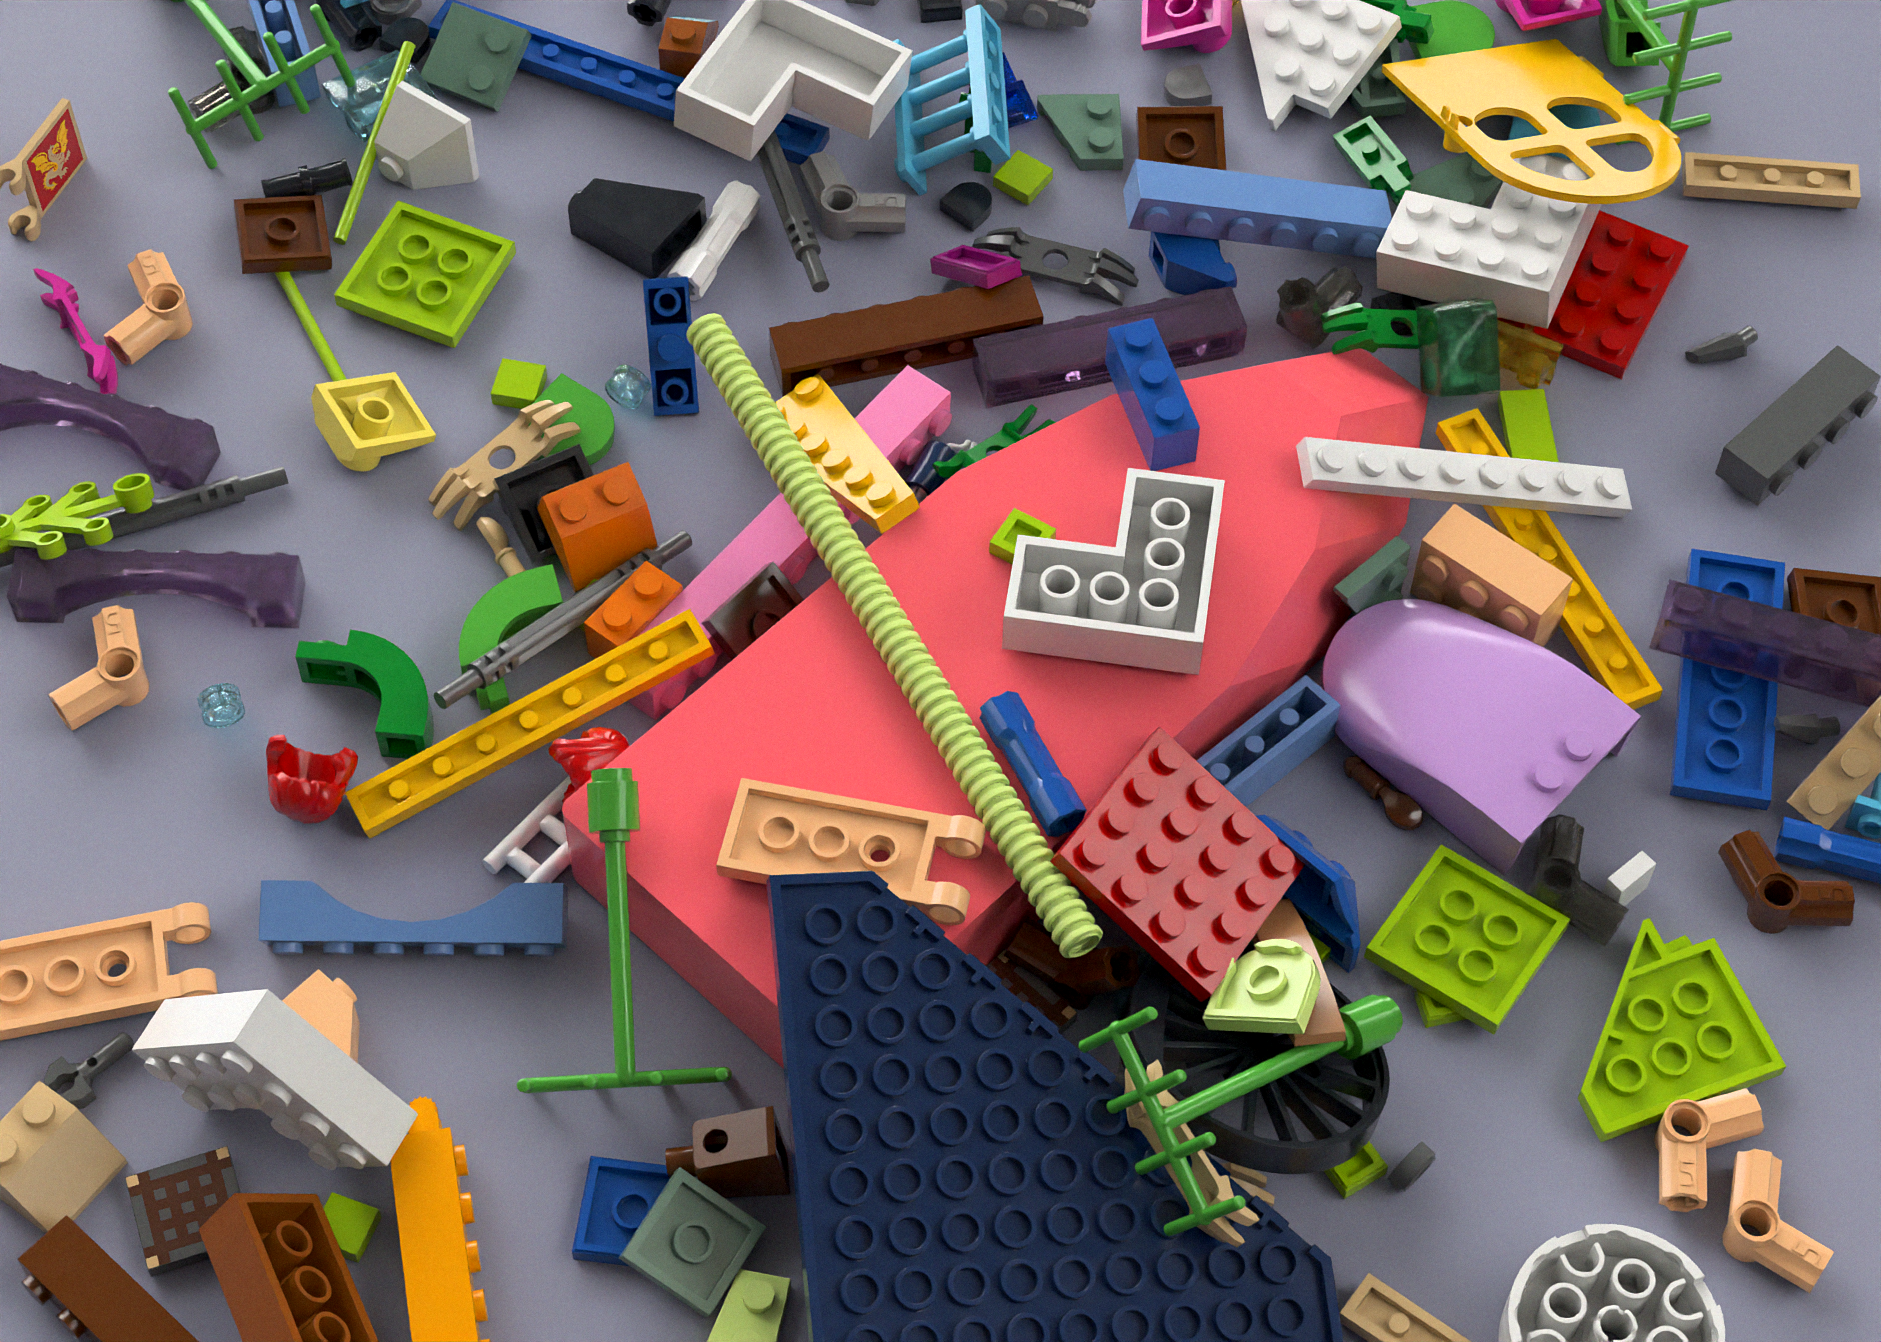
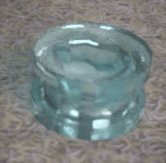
M624 364L617 366L613 372V377L609 378L605 384L608 396L619 405L630 409L638 408L643 401V396H646L651 389L649 379L640 370Z
M220 683L204 689L199 694L197 701L199 708L202 710L201 715L205 725L213 728H224L237 723L244 717L246 711L243 702L240 700L241 694L237 686L229 683Z

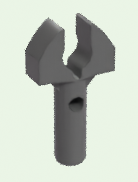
M121 1032L82 1063H68L61 1056L49 1065L44 1078V1084L56 1092L63 1084L73 1082L74 1086L60 1096L76 1108L83 1109L97 1099L92 1090L94 1078L131 1051L134 1047V1041L127 1033Z

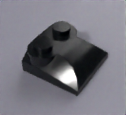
M580 444L494 478L493 484L499 495L500 507L509 517L532 564L557 554L537 510L541 497L594 475Z

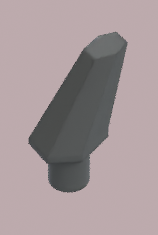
M1746 326L1737 333H1723L1686 351L1685 356L1692 363L1747 356V347L1758 340V334L1753 327Z
M1817 714L1782 715L1774 718V726L1778 733L1806 744H1817L1821 737L1837 736L1840 733V723L1835 716L1818 719Z

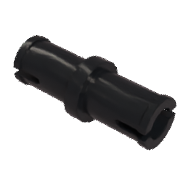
M346 158L308 169L307 165L298 167L299 172L261 180L265 198L312 196L348 185L352 186L353 184Z

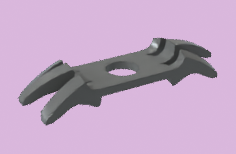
M1020 227L1001 228L990 231L985 237L975 239L972 247L977 249L999 251L996 254L1011 256L1019 260L1023 274L1079 287L1080 293H1098L1121 306L1123 305L1125 295L1105 278L1125 283L1131 287H1137L1139 281L1133 275L1135 268L1122 257L1106 248H1103L1101 251L1087 250L1028 235ZM1057 253L1063 255L1068 260V264L1062 269L1053 270L1043 264V259L1049 254Z

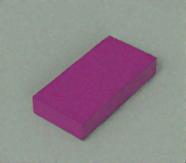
M966 245L945 251L930 259L932 274L986 289L1022 276L1019 260Z

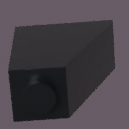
M594 178L583 190L577 191L567 205L572 235L649 279H657L697 237L707 221L705 197L698 193Z

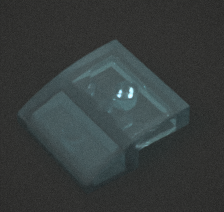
M398 50L351 70L356 81L353 87H347L341 75L322 83L327 99L343 112L348 128L363 142H367L370 137L400 53ZM409 63L403 81L438 100L423 77Z

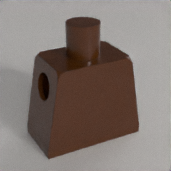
M773 1106L697 1120L692 1124L693 1145L666 1148L665 1160L669 1180L678 1168H682L693 1177L697 1176L699 1181L724 1198L790 1194L788 1146Z

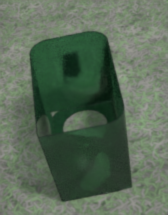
M1477 297L1417 307L1421 392L1437 397L1500 393L1495 392L1500 390L1497 309L1494 302L1490 299Z

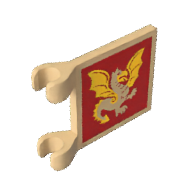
M62 98L16 158L0 166V189L7 181H10L9 189L11 194L15 196L20 195L25 189L30 205L13 213L8 219V226L13 235H16L20 228L27 226L24 231L26 239L29 241H35L39 237L42 217L87 160L70 100Z

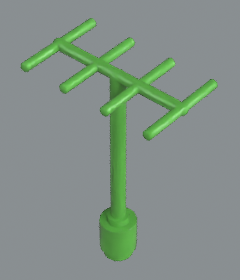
M171 0L173 2H186L251 85V87L241 92L226 61L223 59L218 60L215 66L232 98L195 120L178 88L172 87L168 90V95L186 126L187 134L191 135L209 169L215 168L218 163L201 131L239 110L253 139L258 142L261 141L264 135L248 104L284 82L300 113L307 114L310 108L295 79L296 75L331 55L345 85L353 87L356 83L340 50V43L335 39L318 4L312 5L310 12L325 44L288 65L273 33H264L263 39L279 69L277 72L266 77L205 0Z
M1617 0L1652 48L1635 52L1632 57L1633 61L1641 63L1660 58L1670 72L1666 85L1625 94L1623 96L1624 103L1630 105L1664 96L1659 121L1672 132L1709 124L1711 122V115L1709 113L1672 121V116L1679 92L1717 84L1722 81V76L1719 72L1683 81L1681 79L1685 70L1688 51L1732 40V33L1730 31L1691 39L1698 9L1733 0H1685L1646 10L1638 0ZM1684 12L1677 43L1670 44L1653 19ZM1622 141V142H1616L1615 144H1616V145H1622V144H1627V143H1631V142H1635V141Z
M631 768L592 770V783L587 784L589 833L599 834L600 843H605L615 1073L524 1078L517 1082V1089L523 1093H544L727 1082L732 1078V1071L728 1067L636 1072L625 842H630V832L640 831L638 781H633Z
M1367 995L1339 1008L1346 1030L1345 1041L1296 1046L1165 1109L1162 1108L1156 1094L1183 1083L1187 1078L1186 1073L1178 1069L1150 1082L1128 1035V1032L1156 1019L1157 1010L1154 1007H1147L1121 1021H1113L1109 1027L1079 1042V1049L1086 1053L1114 1040L1136 1089L1109 1101L1107 1110L1114 1114L1142 1101L1165 1151L1136 1163V1172L1143 1175L1171 1163L1193 1210L1192 1214L1165 1224L1164 1232L1166 1235L1173 1236L1199 1225H1209L1214 1219L1244 1208L1246 1203L1245 1199L1238 1195L1208 1207L1186 1156L1214 1145L1216 1137L1213 1133L1207 1132L1179 1144L1173 1129L1332 1052H1337L1342 1057L1350 1060L1361 1057L1390 1043L1403 1025L1401 1011L1393 999L1386 995Z

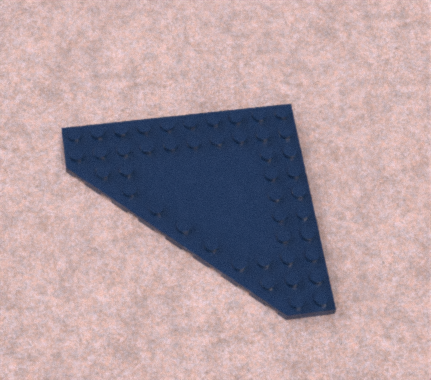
M874 871L769 875L766 884L809 1342H1343L1331 1257L1315 1244L1311 1246L1288 1227L1289 1222L1260 1197L1257 1195L1253 1197L1230 1178L1231 1173L1206 1152V1156L1219 1176L1227 1175L1229 1177L1234 1197L1242 1196L1246 1202L1245 1207L1255 1213L1260 1220L1247 1227L1224 1216L1245 1241L1239 1247H1235L1228 1242L1223 1243L1208 1235L1197 1226L1173 1236L1166 1235L1164 1232L1165 1224L1189 1215L1190 1209L1164 1166L1143 1175L1136 1172V1163L1156 1155V1152L1141 1130L1129 1126L1126 1109L1114 1114L1107 1110L1109 1101L1125 1094V1088L1114 1080L1116 1076L1088 1052L1080 1051L1057 1032L1059 1028L1028 1001L1023 1003L1001 984L1002 979L971 953L966 955L944 936L945 931L914 905L909 907L887 888L889 884ZM1188 1155L1186 1156V1159L1191 1168L1192 1159L1191 1156Z

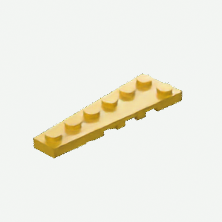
M816 374L813 377L800 381L794 390L776 401L778 409L784 415V420L789 423L791 430L797 436V441L801 443L804 452H806L811 459V463L816 467L817 474L823 478L824 485L831 491V496L878 532L883 534L920 508L912 490L820 375Z

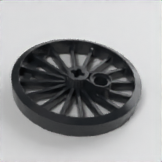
M1247 946L1239 958L1254 950V947ZM1156 960L1142 973L1122 1005L1118 1016V1021H1121L1147 1007H1154L1157 1010L1156 1019L1128 1032L1145 1071L1147 1066L1156 1060H1159L1163 1076H1165L1163 1061L1206 1062L1184 1070L1187 1076L1186 1080L1167 1089L1179 1102L1186 1098L1178 1091L1221 1075L1226 1080L1296 1047L1287 1033L1277 1036L1279 1033L1208 1030L1203 1016L1211 996L1201 1002L1187 988L1185 989L1196 1002L1171 987L1180 982ZM1330 983L1338 1009L1352 1003ZM1167 1009L1173 1012L1174 1014L1178 1015L1179 1017L1167 1014ZM1164 1035L1170 1036V1037H1173V1038H1176V1039H1179V1040H1182V1041H1185V1042H1179V1041H1164ZM1381 1046L1361 1057L1350 1060L1342 1057L1337 1052H1332L1245 1094L1241 1130L1213 1118L1211 1114L1216 1108L1186 1122L1194 1137L1207 1132L1215 1135V1144L1203 1149L1204 1151L1242 1167L1278 1174H1307L1336 1167L1359 1153L1375 1131L1389 1093L1390 1077L1385 1052ZM1119 1053V1057H1120L1122 1066H1123L1124 1071H1125L1126 1066H1125V1064H1124V1062H1123V1060H1122V1058H1121V1055H1120V1053ZM1326 1065L1352 1066L1356 1075ZM1332 1090L1362 1099V1110ZM1258 1092H1261L1279 1141L1259 1137L1253 1133ZM1314 1105L1341 1121L1350 1129L1343 1133L1337 1132ZM1286 1107L1291 1109L1317 1141L1302 1142L1298 1139Z

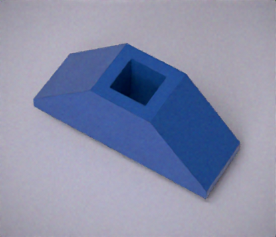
M1151 231L1149 258L1165 289L1220 309L1231 307L1233 288L1237 287V276L1233 265L1230 262L1225 263L1220 253L1218 239Z
M688 276L644 279L643 292L654 416L699 413L695 355L693 346L689 343L686 336L687 330L692 324Z

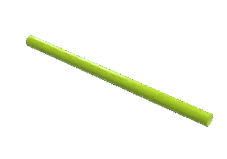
M404 41L333 237V241L337 244H346L377 156L374 141L395 89L405 78L415 49V45L412 42Z
M274 272L332 381L346 380L347 378L289 272Z

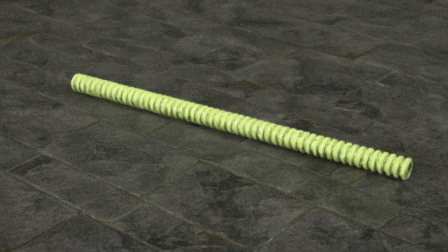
M716 313L701 316L689 326L686 333L687 340L693 346V350L699 356V360L706 367L707 373L712 377V381L718 387L720 394L725 398V402L731 408L732 414L738 419V424L744 430L746 437L751 440L752 447L764 462V466L770 472L773 481L777 483V488L784 494L785 501L790 505L793 514L797 516L799 524L804 527L805 534L811 539V544L818 551V555L824 561L825 567L831 572L833 580L838 583V588L845 595L847 603L852 606L853 613L859 617L861 626L866 629L867 636L873 640L875 649L880 652L881 659L887 664L889 672L894 675V680L901 687L903 695L909 699V705L916 711L917 718L923 722V728L930 734L931 741L935 746H938V752L945 758V764L950 770H953L952 775L954 779L960 782L962 792L967 795L968 802L975 807V813L982 819L986 830L990 832V838L995 844H998L997 849L1002 856H1005L1007 866L1013 869V876L1017 881H1021V889L1028 894L1030 904L1036 907L1038 917L1044 919L1046 930L1052 932V940L1057 945H1060V953L1065 958H1075L1088 953L1099 943L1103 931L1098 925H1094L1095 919L1090 912H1086L1087 906L1082 899H1078L1079 893L1075 887L1071 886V881L1050 862L1055 855L1054 852L1048 848L1046 839L1040 836V830L1036 824L1032 823L1033 818L1025 811L1023 802L1017 799V792L1010 786L1009 779L1002 774V768L995 762L992 752L987 750V744L980 738L978 729L972 726V720L965 714V708L958 702L955 692L950 690L949 682L943 678V673L936 666L934 658L929 655L928 648L924 643H921L920 635L914 631L913 624L907 620V614L900 608L899 601L893 597V592L886 585V580L879 574L878 567L872 563V558L865 551V546L858 540L857 533L851 529V524L845 518L844 512L838 507L836 499L831 496L829 488L824 485L823 478L817 474L816 467L811 463L810 457L804 452L801 443L797 441V436L791 430L789 423L784 420V415L778 409L776 402L771 398V394L764 388L763 381L751 366L750 360L745 356V352L739 346L737 339L732 335V331L726 325L724 318Z

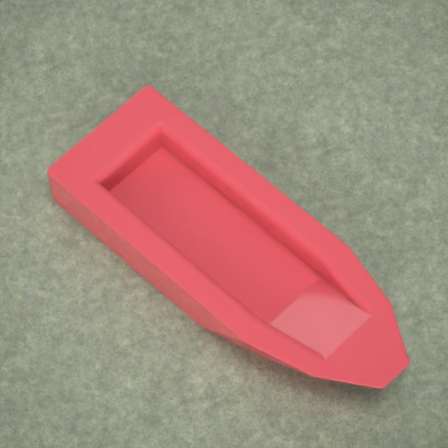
M1360 348L1341 354L1327 352L1180 381L1200 426L1196 461L1158 470L1157 472L1225 480L1199 675L1002 649L1003 619L1012 564L989 553V543L1014 508L1056 528V540L1116 547L1128 468L1150 471L1118 393L1112 394L957 471L920 502L918 510L891 527L865 549L871 556L872 563L878 567L879 574L886 580V585L892 590L893 597L899 601L900 608L907 614V620L913 624L914 631L920 635L921 643H924L929 650V655L936 661V666L942 671L943 678L949 682L950 690L955 692L958 702L965 708V714L971 718L972 726H975L980 732V738L986 742L987 750L992 752L995 762L1001 766L1002 774L1009 779L1010 786L1017 792V799L1023 802L1025 811L1033 818L1032 823L1038 826L1040 836L1046 839L1048 848L1054 854L1057 853L1073 831L1059 837L1047 836L1030 806L1027 793L1002 750L995 746L979 718L982 713L980 707L991 697L999 696L1006 691L1019 694L1035 721L1036 731L1063 777L1070 781L1087 810L1084 815L1085 817L1148 736L1158 727H1161L1197 761L1297 682L1325 656L1331 641L1351 614L1349 608L1341 601L1342 599L1334 593V587L1394 537L1399 536L1407 521L1410 498L1308 489L1303 486L1296 445L1304 437L1420 448L1429 396L1366 350ZM832 577L603 768H631L633 781H638L640 831L630 832V842H625L629 930L783 1069L767 884L724 877L717 874L716 864L741 778L938 814L969 816L982 822V819L975 813V807L968 802L967 795L962 792L960 782L954 779L952 775L953 770H950L945 764V758L939 754L938 746H935L931 741L930 734L923 728V722L917 718L916 711L909 705V699L903 695L901 687L894 680V675L889 672L887 664L880 657V652L875 649L873 640L867 636L866 629L859 622V617L853 613L852 606L847 603L845 595L839 590L838 583ZM590 779L566 799L562 806L573 877L579 885L608 910L605 843H600L599 834L589 833L587 784L592 783V779ZM987 830L981 854L976 858H958L945 852L942 847L936 846L927 881L955 883L968 890L970 900L963 923L959 925H944L933 922L945 931L944 936L966 955L971 953L985 966L1004 949L1007 950L1027 917L1036 922L1040 919L1036 913V907L1030 904L1028 900V894L1021 889V881L1015 879L1013 869L1007 866L1005 856L999 853L997 849L998 844L992 841L990 832ZM876 850L870 856L874 862H884L890 857L884 850Z

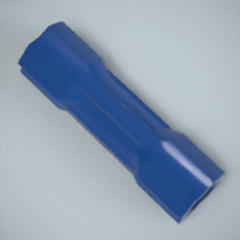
M1006 691L999 696L991 697L980 707L982 713L979 718L995 746L1002 750L1027 793L1030 806L1047 836L1059 837L1067 832L1074 831L1083 820L1087 810L1070 781L1063 777L1036 731L1035 721L1019 694Z
M1784 817L1775 844L1774 858L1776 861L1808 869L1820 868L1876 882L1881 885V843L1829 831L1820 825Z

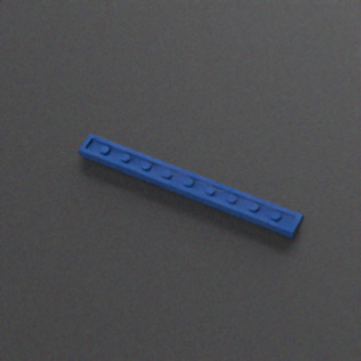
M446 0L428 25L430 38L436 40L452 2L527 29L532 37L518 68L674 121L676 90L685 78L457 0ZM786 113L774 129L786 160L799 165L803 164L809 155L823 151L830 139L829 127Z

